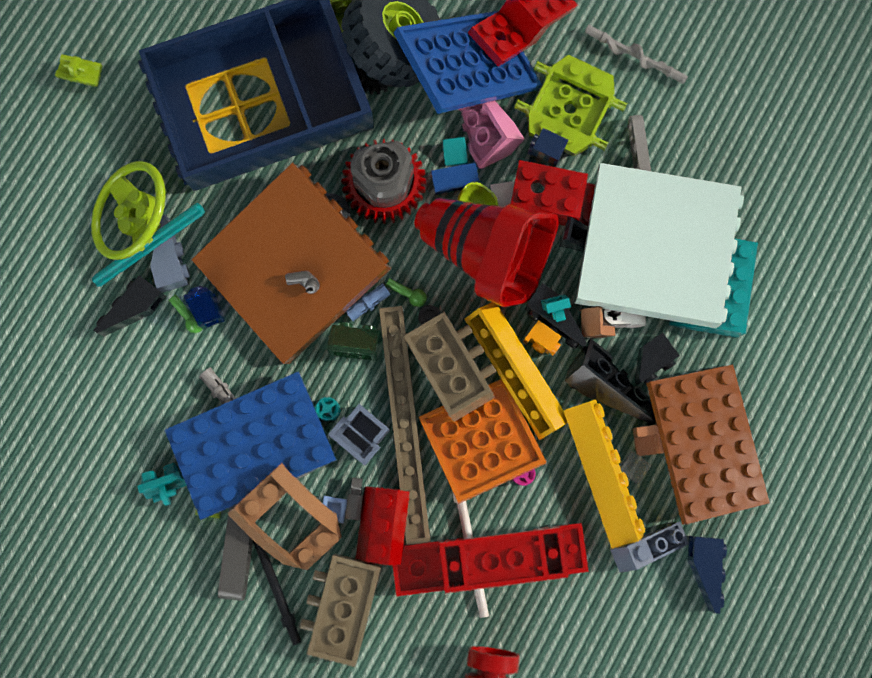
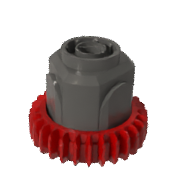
M383 138L382 143L377 144L376 140H373L372 146L365 142L364 148L357 147L356 152L350 155L352 161H346L345 163L349 170L342 171L343 175L347 178L341 179L342 184L347 185L342 188L343 193L348 194L345 197L346 201H353L350 204L351 209L358 207L357 214L359 216L365 212L366 220L372 215L374 223H377L378 218L381 217L383 224H386L388 217H390L392 223H395L396 215L403 220L404 211L411 215L410 206L415 209L418 208L415 200L422 201L423 197L419 193H425V187L422 185L426 184V178L422 177L425 175V170L419 169L422 167V161L415 162L417 154L411 155L410 147L406 148L402 142L400 143L393 139L391 142H385Z

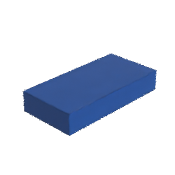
M476 162L431 171L435 195L462 190L471 182L480 183Z

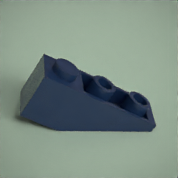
M689 536L687 560L708 610L715 614H720V610L724 606V594L721 593L722 583L725 582L726 572L723 569V559L727 555V546L724 544V539Z

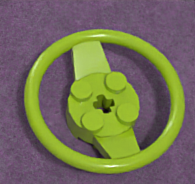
M135 161L122 166L106 181L97 197L91 219V234L97 250L106 258L122 260L135 255L139 251L143 252L144 246L153 241L152 236L160 228L161 224L159 223L164 213L166 191L160 172L152 164ZM134 171L147 172L154 181L156 197L138 190L125 176ZM110 193H112L118 203L114 210L118 228L123 234L132 237L133 244L123 250L115 251L109 249L101 235L102 212Z

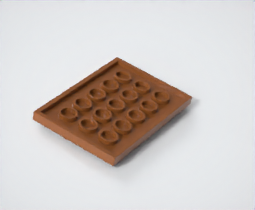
M733 365L646 383L682 524H690L770 503Z

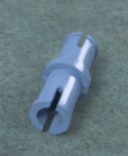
M381 283L366 295L364 294L346 313L352 321H355L367 311L374 310V306L391 296L384 284Z

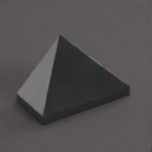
M568 217L559 247L584 252L588 226L572 217Z

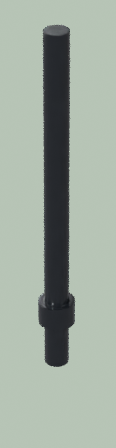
M252 539L282 616L280 619L282 626L287 629L292 645L299 644L302 641L295 625L297 623L294 613L291 614L269 555Z

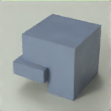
M359 404L347 418L343 416L328 435L366 466L381 448L378 445L390 430Z

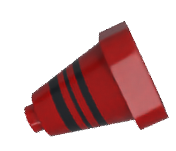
M442 198L434 200L431 204H422L416 213L414 221L415 228L420 230V237L424 243L475 280V293L477 296L502 307L526 303L533 296L542 277L559 223L556 214L530 204H508L503 207Z

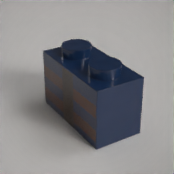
M543 128L540 135L535 134L527 153L531 155L529 162L557 167L568 139Z

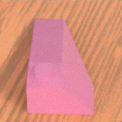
M496 101L458 109L462 112L464 119L462 124L463 131H467L470 143L467 144L469 152L479 169H483L511 155L525 140L515 123Z

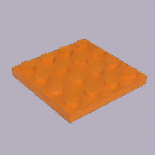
M502 379L488 385L495 396L494 399L455 422L450 418L444 406L419 416V420L458 504L546 464V460L520 408Z

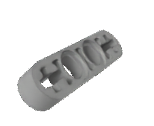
M629 116L628 132L634 169L651 171L643 116Z

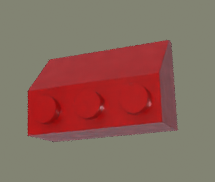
M365 486L355 559L384 565H401L409 491Z

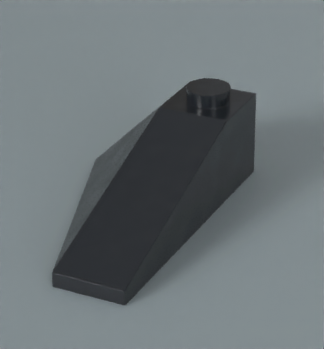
M590 338L569 366L565 382L586 397L593 400L596 399L600 403L653 425L656 419L650 398L639 386H633L627 378L629 374L624 369L620 371L611 362L613 359L611 354Z

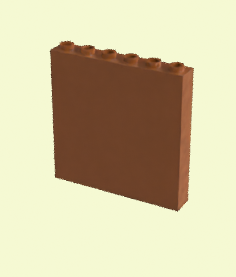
M293 162L192 259L195 265L282 364H290L391 270L387 264L389 259L381 251L377 253L371 247L374 243L365 233L362 236L356 230L358 225L351 217L345 218L341 214L342 207L334 199L330 201L325 196L327 193L325 188L319 182L313 183L309 178L312 174L303 165L299 167ZM309 271L318 279L320 287L316 293L309 294L301 284L288 285L286 273Z

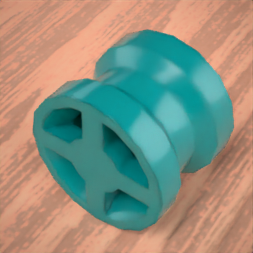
M331 397L320 399L315 407L318 417L326 422L336 420L341 412L339 403Z

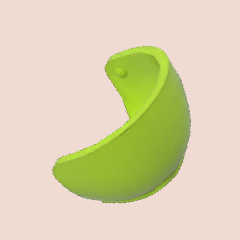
M478 182L468 183L457 198V201L498 206V200L494 192Z

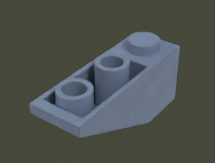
M162 215L159 223L161 224L160 228L171 221L166 215ZM175 235L153 251L150 267L156 288L162 293L189 285L187 278L190 277V272L187 264H183L181 258L184 255L183 247L180 242H177Z
M679 521L645 534L638 542L613 548L611 553L619 573L638 570L688 545L689 542Z

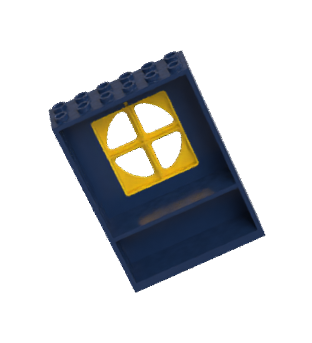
M284 0L138 50L141 56V60H138L142 73L146 74L148 80L145 83L150 95L153 94L155 99L153 106L157 115L161 117V129L170 144H167L172 158L175 157L178 164L175 165L176 172L179 178L183 180L185 186L189 185L193 191L374 128L370 105L352 58L347 52V45L343 41L342 32L330 0ZM235 75L257 77L269 85L270 91L241 101L238 98L232 78ZM218 81H223L230 96L231 105L205 115L201 114L199 108L203 96L211 86ZM274 101L276 103V112L271 123L261 133L253 135L246 120L245 111L266 102ZM229 115H236L244 137L240 141H226L216 138L207 132L206 124Z

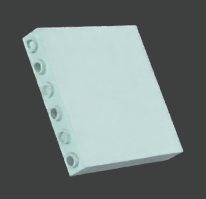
M600 163L575 304L602 307L603 309L710 328L719 327L722 322L726 321L727 308H724L725 299L728 300L731 286L727 284L728 277L732 276L734 270V263L731 262L732 254H735L737 248V240H734L735 231L739 230L741 218L737 217L738 209L742 208L744 195H741L742 187Z

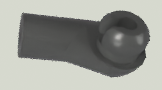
M309 271L286 273L288 285L301 284L309 294L316 293L320 287L318 279Z

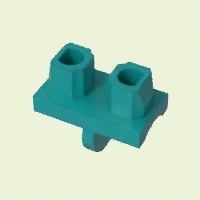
M175 463L165 465L163 467L165 476L157 478V474L154 471L142 473V484L137 486L138 492L143 493L147 500L152 498L154 503L162 500L165 506L171 505V497L178 495L177 489L187 486L183 475Z

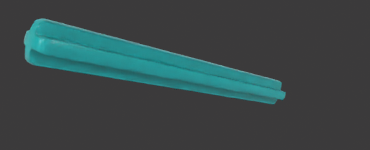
M195 203L157 230L152 236L153 241L144 246L143 252L139 251L129 258L113 261L92 277V281L97 287L103 286L200 218L205 213L204 208L199 203Z

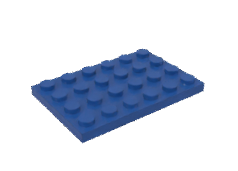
M498 11L397 27L393 34L437 114L537 91L542 86L524 52L498 67L468 34L472 26Z
M299 372L165 429L200 520L237 505L281 463L285 465V468L294 477L298 478L336 461V457Z

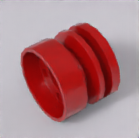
M471 646L468 648L467 666L476 669L477 672L466 673L465 678H509L506 677V674L518 673L520 655L499 648Z

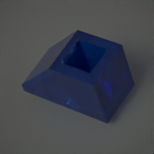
M194 287L189 290L188 294L183 295L198 326L203 330L225 321L216 296L207 287Z

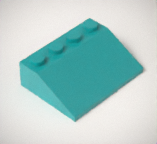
M734 238V240H737V248L735 254H732L731 262L734 263V270L732 276L728 277L727 285L731 286L728 300L725 299L724 308H727V317L724 323L722 322L717 328H710L670 320L669 326L735 338L746 334L758 242Z

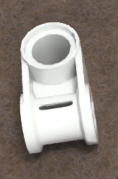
M604 309L603 325L615 328H639L646 326V316ZM611 312V315L615 316L616 318L613 320V318L611 316H608L607 314Z

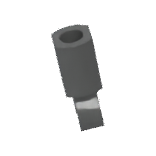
M352 478L351 494H348L345 519L361 520L363 496L361 495L362 478Z

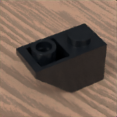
M661 333L639 349L634 380L637 385L642 382L646 384L657 378L655 374L660 369L666 371L676 364L674 359L680 355L664 333Z

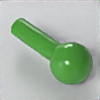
M391 278L385 284L386 287L409 298L410 304L414 307H421L427 301V295L421 289L412 290Z
M176 294L172 296L169 302L186 320V329L191 333L201 332L204 328V320L198 315H193Z

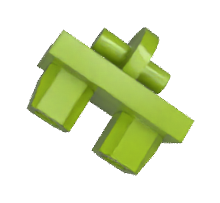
M61 54L60 64L55 72V76L60 79L97 87L103 66L101 63L81 59L78 56L72 57Z

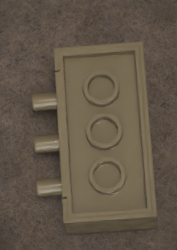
M445 312L404 335V338L448 415L455 422L495 398L485 378L494 374L496 369L490 364L479 371L473 359L484 353L482 346L479 344L467 351L461 339L473 333L470 326L466 325L456 331Z
M334 554L328 573L315 570L313 580L324 582L325 587L322 597L309 594L307 598V604L319 607L316 621L302 619L300 624L301 629L313 632L307 655L353 667L356 666L382 565Z

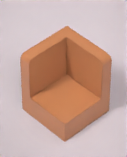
M602 307L581 309V326L584 338L599 339L615 336V327L603 325Z
M657 425L632 429L637 456L664 453Z

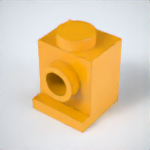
M538 320L523 343L527 344L530 341L532 343L531 347L540 354L545 352L553 356L561 346L558 343L561 336Z

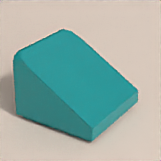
M465 137L442 140L445 167L468 164Z

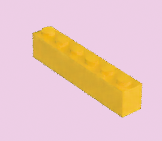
M493 302L489 303L466 317L464 320L470 326L474 336L482 346L538 439L541 440L567 424L564 410L498 305Z
M595 399L564 410L611 548L640 541L644 537L645 527L643 521L637 517L635 511L637 504L634 497L629 494L627 488L629 486L628 478L621 471L619 465L621 462L618 451L612 446V433L610 428L605 426L603 420L604 410L601 404H598Z

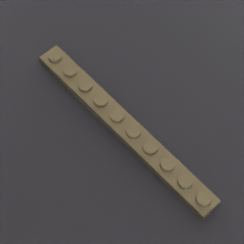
M403 306L379 308L400 490L410 492L405 527L406 545L430 542L408 348L404 338L406 331Z

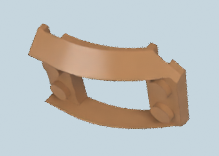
M283 463L276 467L227 513L250 538L284 565L308 570L342 537L337 514L318 500L285 468ZM286 493L320 522L290 552L278 545L255 523Z

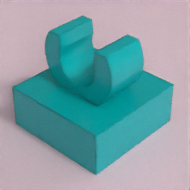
M563 294L541 300L543 310L547 313L552 312L553 320H556V322L566 320L563 309L571 307L567 296Z

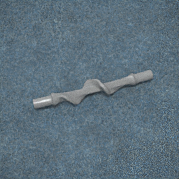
M588 25L585 30L586 34L598 39L600 43L608 44L610 50L615 55L627 53L640 60L641 68H655L663 72L667 77L682 84L688 78L687 75L675 70L671 66H667L663 61L656 62L645 56L639 44L634 43L631 46H625L611 38L606 32H602L591 25Z

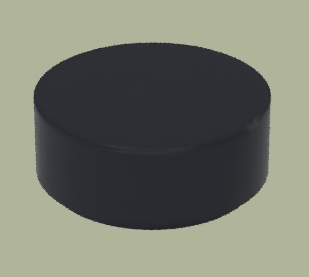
M433 305L424 306L418 314L420 325L440 315V310Z

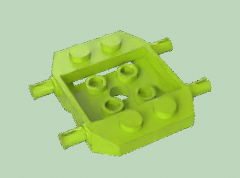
M569 54L550 67L537 61L534 70L546 75V80L533 105H528L518 99L514 109L526 113L529 136L540 135L544 128L568 139L564 152L573 157L587 150L592 145L605 151L609 142L596 137L595 133L608 108L610 109L612 106L624 112L628 104L615 98L614 76ZM559 79L565 80L581 89H584L600 97V99L597 100L588 94L582 93L572 88L569 85L563 84L559 82ZM572 104L576 111L574 113H567L564 110V106Z

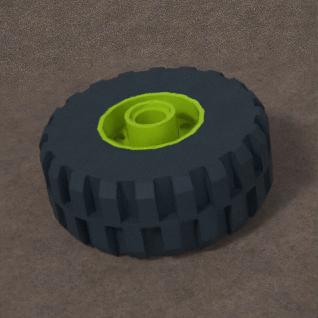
M352 0L346 8L342 19V30H344L342 37L347 45L349 56L353 57L359 69L362 68L367 76L372 79L375 78L384 85L410 87L420 81L393 33L397 27L442 19L439 18L436 8L427 0Z

